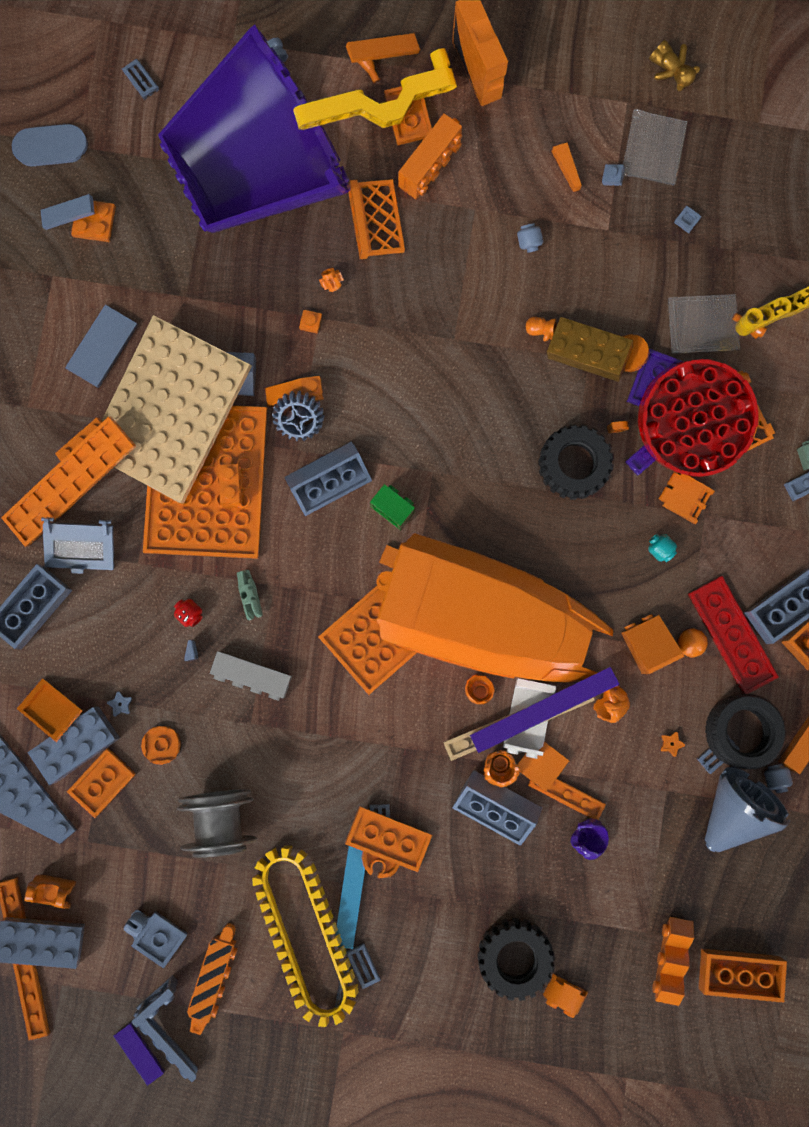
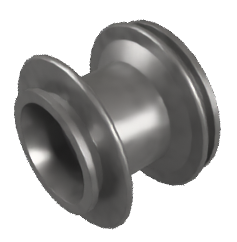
M250 789L217 791L178 798V802H183V805L178 806L177 810L193 812L195 842L181 846V850L196 851L192 853L193 857L223 856L247 850V846L244 844L256 841L257 837L251 835L242 836L239 806L253 801L252 797H247V794L251 793Z

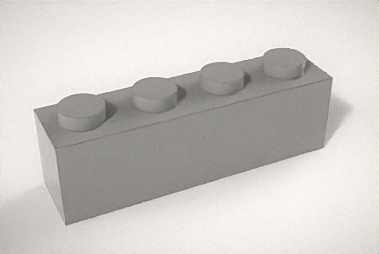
M217 651L210 674L214 675L213 679L225 682V679L233 681L232 685L243 688L244 685L251 687V692L260 695L262 691L269 694V698L278 701L280 698L286 697L292 679L291 675Z

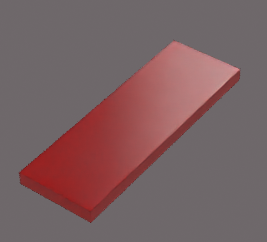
M723 576L688 593L689 598L743 694H749L779 678Z

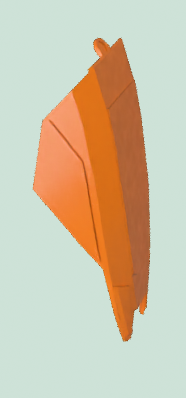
M416 533L406 542L400 544L392 572L384 571L377 577V586L385 591L377 618V623L380 624L381 639L396 644L398 647L443 662L492 675L513 679L518 677L552 682H580L598 673L582 667L593 630L613 636V629L580 602L555 587L544 583V580L479 553Z

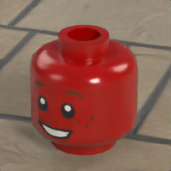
M181 599L174 606V617L184 627H194L203 618L202 608L192 599H186L185 601Z

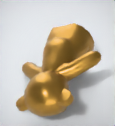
M664 40L649 57L653 63L666 70L656 73L654 79L663 80L674 76L678 91H682L684 87L691 85L695 80L696 74L700 71L698 66L691 67L685 64L686 44L681 45L679 57H677L669 43Z

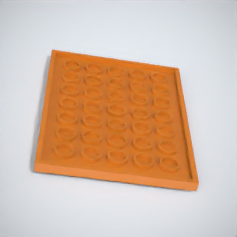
M231 407L184 504L147 485L143 553L259 559L267 407ZM238 464L241 467L243 506L223 507L220 504L219 465Z

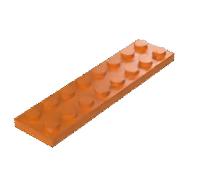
M108 416L1 517L2 520L25 547L30 546L43 534L44 521H41L42 517L54 518V521H50V523L56 522L129 454L136 445L117 422Z

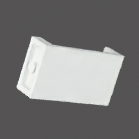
M519 678L516 679L510 714L554 695L556 686ZM548 721L505 740L503 748H507V753L518 755L519 751L525 752L526 757L537 759L538 755L543 756V752L538 750L543 747Z

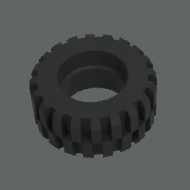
M570 424L567 428L566 426L561 427L547 439L541 449L538 465L540 466V476L544 478L543 483L545 486H550L551 492L559 493V497L562 498L570 497V500L584 499L599 491L609 480L610 473L614 467V464H612L614 453H610L612 448L610 443L606 444L604 441L606 437L603 434L601 436L596 433L597 429H587L588 425L584 424L580 427H577L576 424ZM567 446H580L591 455L593 469L587 477L573 479L566 476L560 469L558 458L561 451Z
M512 918V921L507 919L501 920V924L497 925L495 923L491 926L492 929L485 932L483 935L484 939L479 944L477 958L482 978L486 981L491 991H496V994L500 997L506 996L507 1000L514 1001V998H518L519 1001H524L525 996L528 995L533 998L536 996L535 992L538 990L542 992L545 989L544 984L546 982L550 983L552 979L551 972H554L555 969L553 963L555 955L545 933L537 925H532L530 921L525 919L520 921L519 918ZM514 941L527 943L534 952L532 967L526 973L519 976H510L503 973L497 962L500 950L506 944Z

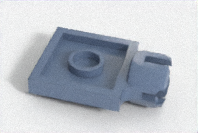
M139 910L134 911L123 928L125 932L134 938L131 946L162 968L167 965L188 934L156 911L152 916H146Z

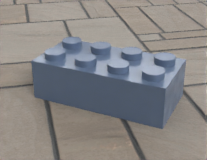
M36 564L0 606V637L14 649H23L72 590L44 566Z
M809 568L801 571L744 612L766 644L775 643L809 618Z
M93 707L78 717L57 742L49 737L27 753L47 783L51 785L57 783L119 740L120 737L100 707Z
M4 917L0 921V963L77 969L80 963L85 924Z

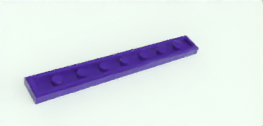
M611 667L470 735L478 753H481L618 686L619 682Z

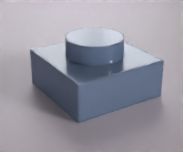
M605 164L602 179L603 185L622 186L625 171L624 165Z
M686 206L674 223L687 233H690L702 216Z

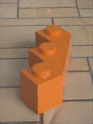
M670 917L667 924H664L662 928L663 940L661 952L658 953V969L652 990L655 993V1000L657 1002L679 1006L685 996L684 976L689 969V948L694 940L693 921Z

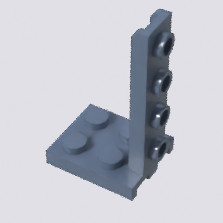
M172 975L136 1007L135 1018L131 1022L136 1028L139 1026L144 1035H149L154 1046L158 1050L161 1049L166 1054L167 1060L179 1068L183 1078H188L193 1082L196 1079L198 1067L153 1018L159 1012L158 1008L160 1006L169 1004L175 997L174 993L177 990L178 980Z

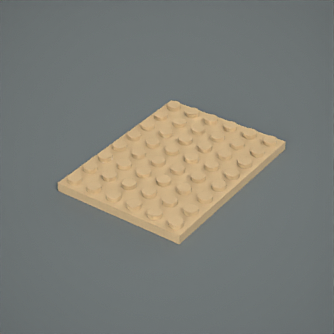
M153 315L102 419L103 422L108 416L112 417L136 445L114 468L184 504L252 365Z

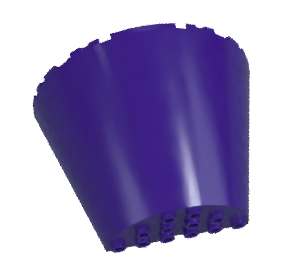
M253 25L158 134L161 140L160 146L168 154L169 158L167 160L171 167L176 170L177 174L175 176L180 184L185 185L183 192L187 199L191 200L193 204L191 208L201 220L199 224L205 232L215 233L344 195L351 190L350 185L346 183L349 181L343 166L338 167L341 160L323 126L320 125L304 130L298 128L293 109L308 103L301 89L299 90L296 82L294 83L290 77V72L273 47H269L267 39L256 25Z

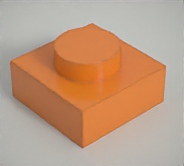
M303 310L299 329L318 334L322 314Z

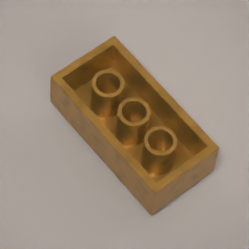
M560 317L548 347L547 355L550 360L620 382L633 348V340Z

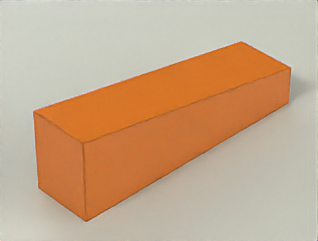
M568 143L554 146L552 154L572 191L580 190L582 185Z

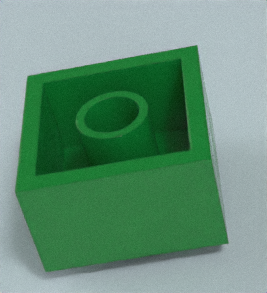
M384 484L370 501V506L401 531L415 513L414 503L407 497L403 499L399 496V491L392 485L386 486Z

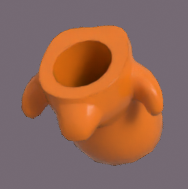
M531 317L527 320L526 331L529 335H544V342L549 339L552 340L557 327L556 319L546 321L542 317Z

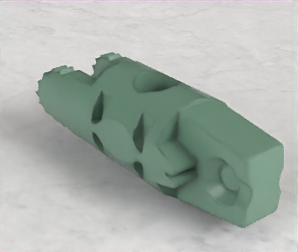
M243 570L237 572L238 589L247 620L254 619V616H263L256 585L250 571Z

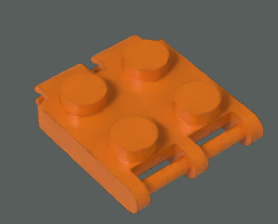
M674 472L667 483L672 489L665 487L659 500L664 502L662 506L691 523L697 524L699 514L702 509L705 510L707 500L715 491L688 475L681 473L679 475ZM705 492H706L707 494H706L704 500H703L702 503H701L700 501H701V499L703 498V496H704V494H705ZM699 507L698 510H697V512H696V514L694 515V517H692V515H693V513L695 512L696 508Z

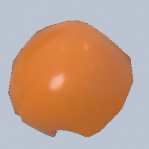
M687 629L680 634L678 646L687 657L700 656L707 649V636L699 629Z
M473 675L467 680L465 693L469 701L475 704H486L493 698L494 685L486 676Z

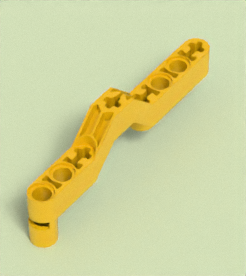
M438 49L430 54L434 70L409 76L401 80L402 91L398 99L379 104L365 96L363 90H355L302 104L293 109L298 128L300 130L309 129L358 115L363 116L382 128L401 124L412 101L445 93L457 87L451 68H448L450 61L446 49Z
M809 286L790 296L778 298L759 308L749 309L736 323V332L741 336H746L779 319L793 316L809 308Z

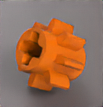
M328 268L321 273L323 278L319 279L324 290L328 289L330 292L341 288V281L344 279L339 270L335 271L334 268Z

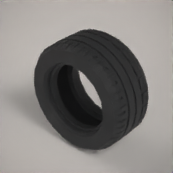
M738 694L722 699L711 709L707 717L705 733L710 750L713 751V754L721 762L735 768L757 769L770 764L780 754L786 738V726L780 711L768 699L754 694ZM743 709L755 714L763 728L761 743L750 753H742L734 748L727 734L729 720L735 713Z

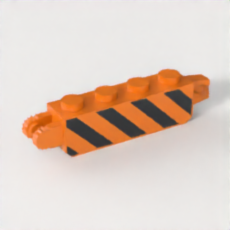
M227 923L221 935L213 937L212 941H210L187 1013L192 1018L190 1032L201 1035L206 1024H209L211 1018H215L219 1006L216 1003L218 998H222L225 990L222 984L224 978L228 979L232 968L229 967L230 959H235L238 950L235 947L236 941L233 940L236 928L232 923Z

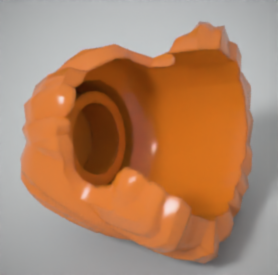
M620 686L604 692L603 698L597 699L596 703L593 704V710L596 711L597 717L610 723L618 722L630 707L628 695Z
M503 750L490 753L486 758L485 767L483 768L485 780L498 787L511 785L517 780L520 772V766L515 763L513 756Z

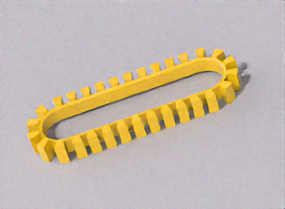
M288 845L281 848L282 856L278 857L275 847L265 854L270 863L261 858L255 866V869L263 871V875L256 874L252 878L253 886L263 884L264 889H259L255 893L258 901L265 896L268 898V900L260 904L262 913L269 908L272 910V912L264 916L266 925L274 920L276 921V924H272L268 928L270 936L280 932L281 936H276L272 940L275 949L282 944L285 946V948H280L277 952L279 961L287 956L289 957L288 960H284L281 964L283 972L293 968V971L288 972L285 976L287 984L289 985L295 980L298 982L290 988L292 997L300 992L302 994L294 1000L296 1009L306 1004L308 1010L303 1015L306 1021L310 1022L313 1015L316 1014L321 1016L318 1026L327 1027L329 1016L333 1015L335 1025L343 1022L346 1017L341 1009H344L350 1015L356 1004V1001L347 999L348 997L356 998L358 994V984L351 986L347 984L355 979L353 969L345 974L343 973V971L350 968L351 964L348 957L339 962L340 958L345 957L346 950L344 945L337 950L334 948L341 944L342 939L340 933L332 938L330 937V934H335L338 928L336 922L326 926L325 922H331L334 917L331 910L322 915L321 910H326L329 907L327 898L319 903L317 901V898H322L325 892L323 886L315 891L313 890L312 886H318L321 882L318 874L309 879L308 874H313L316 871L314 862L305 867L301 861L308 854L300 850L296 858L290 856L293 846ZM277 861H289L295 864L301 872L343 988V1001L334 1009H321L310 999L268 882L269 869Z

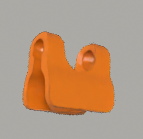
M41 874L36 875L27 886L24 900L26 902L70 909L71 903L65 901L67 894L71 893L76 881Z

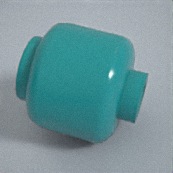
M655 534L649 540L651 544L648 547V551L657 561L668 562L677 554V544L669 535Z

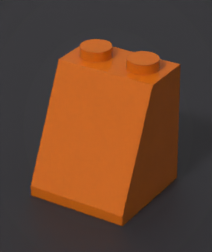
M650 614L642 618V623L638 625L635 622L624 627L625 631L621 632L641 674H651L685 657L659 615L653 617Z

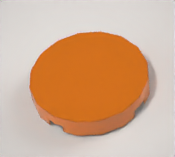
M629 334L622 336L633 340V348L624 372L637 371L649 359V346L644 338L638 335Z
M157 726L151 728L144 735L141 748L143 755L150 762L163 765L170 763L177 757L180 752L181 741L174 729L169 726Z

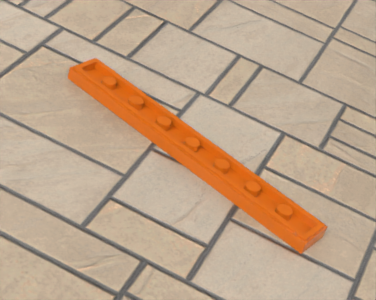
M18 878L0 882V905L3 918L26 919ZM13 964L28 1039L33 1040L48 1036L50 1030L36 965Z

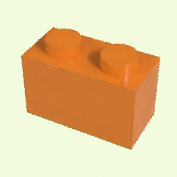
M238 464L219 465L220 504L223 507L243 506L241 467Z

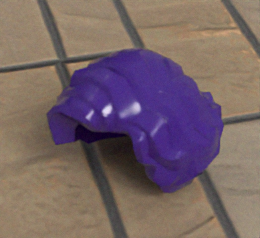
M593 818L579 823L571 837L572 846L588 860L599 858L606 851L609 841L606 827L599 820Z

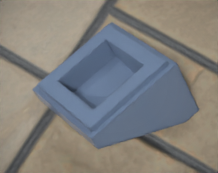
M188 640L184 657L185 661L198 659L196 642L194 640Z

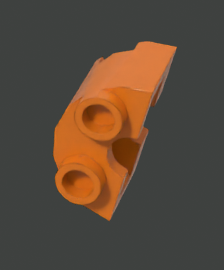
M553 973L543 996L547 999V1005L555 1009L558 1006L564 1010L563 1012L567 1016L574 1018L575 1015H578L588 991L569 983Z

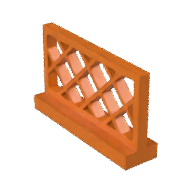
M393 179L369 182L350 180L351 190L348 193L359 258L367 259L368 256L404 253L405 247ZM381 186H389L390 193L387 196L379 191ZM361 188H369L373 193L367 198L362 194ZM375 194L384 200L380 206L371 201ZM385 202L393 206V211L390 214L382 209ZM367 204L376 209L372 216L365 212ZM378 211L387 217L383 224L374 218ZM389 219L396 224V229L393 232L384 226ZM371 221L380 227L375 234L368 229V224ZM381 229L390 235L386 242L377 236ZM392 237L399 242V248H392L387 244ZM374 239L383 245L379 250L371 249V242Z

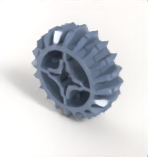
M293 391L289 395L285 393L282 398L277 400V404L274 405L272 413L274 417L273 423L277 425V431L282 430V436L288 434L289 440L295 437L297 442L299 437H301L305 441L307 436L312 438L314 434H318L319 428L321 429L323 426L324 410L320 408V401L314 402L315 396L308 397V392L305 395H301V391H298L297 395ZM292 406V410L284 414L283 411L287 407ZM310 418H313V421L309 425H304L305 421H309Z

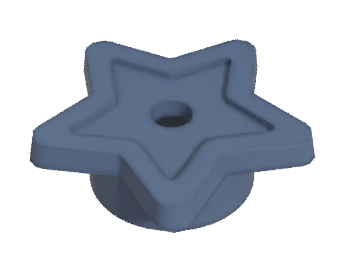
M118 691L115 699L107 702L113 708V716H117L121 712L130 714L129 704L132 701V697H123Z

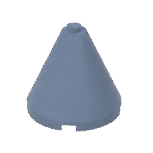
M727 767L719 777L705 836L706 846L712 852H722L784 830L790 823L789 819L786 821L789 813L778 797L762 782L754 783L747 779L750 774L739 768Z

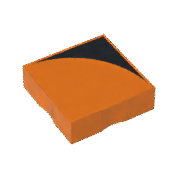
M458 0L455 4L452 42L481 106H484L502 98L508 60L481 1Z

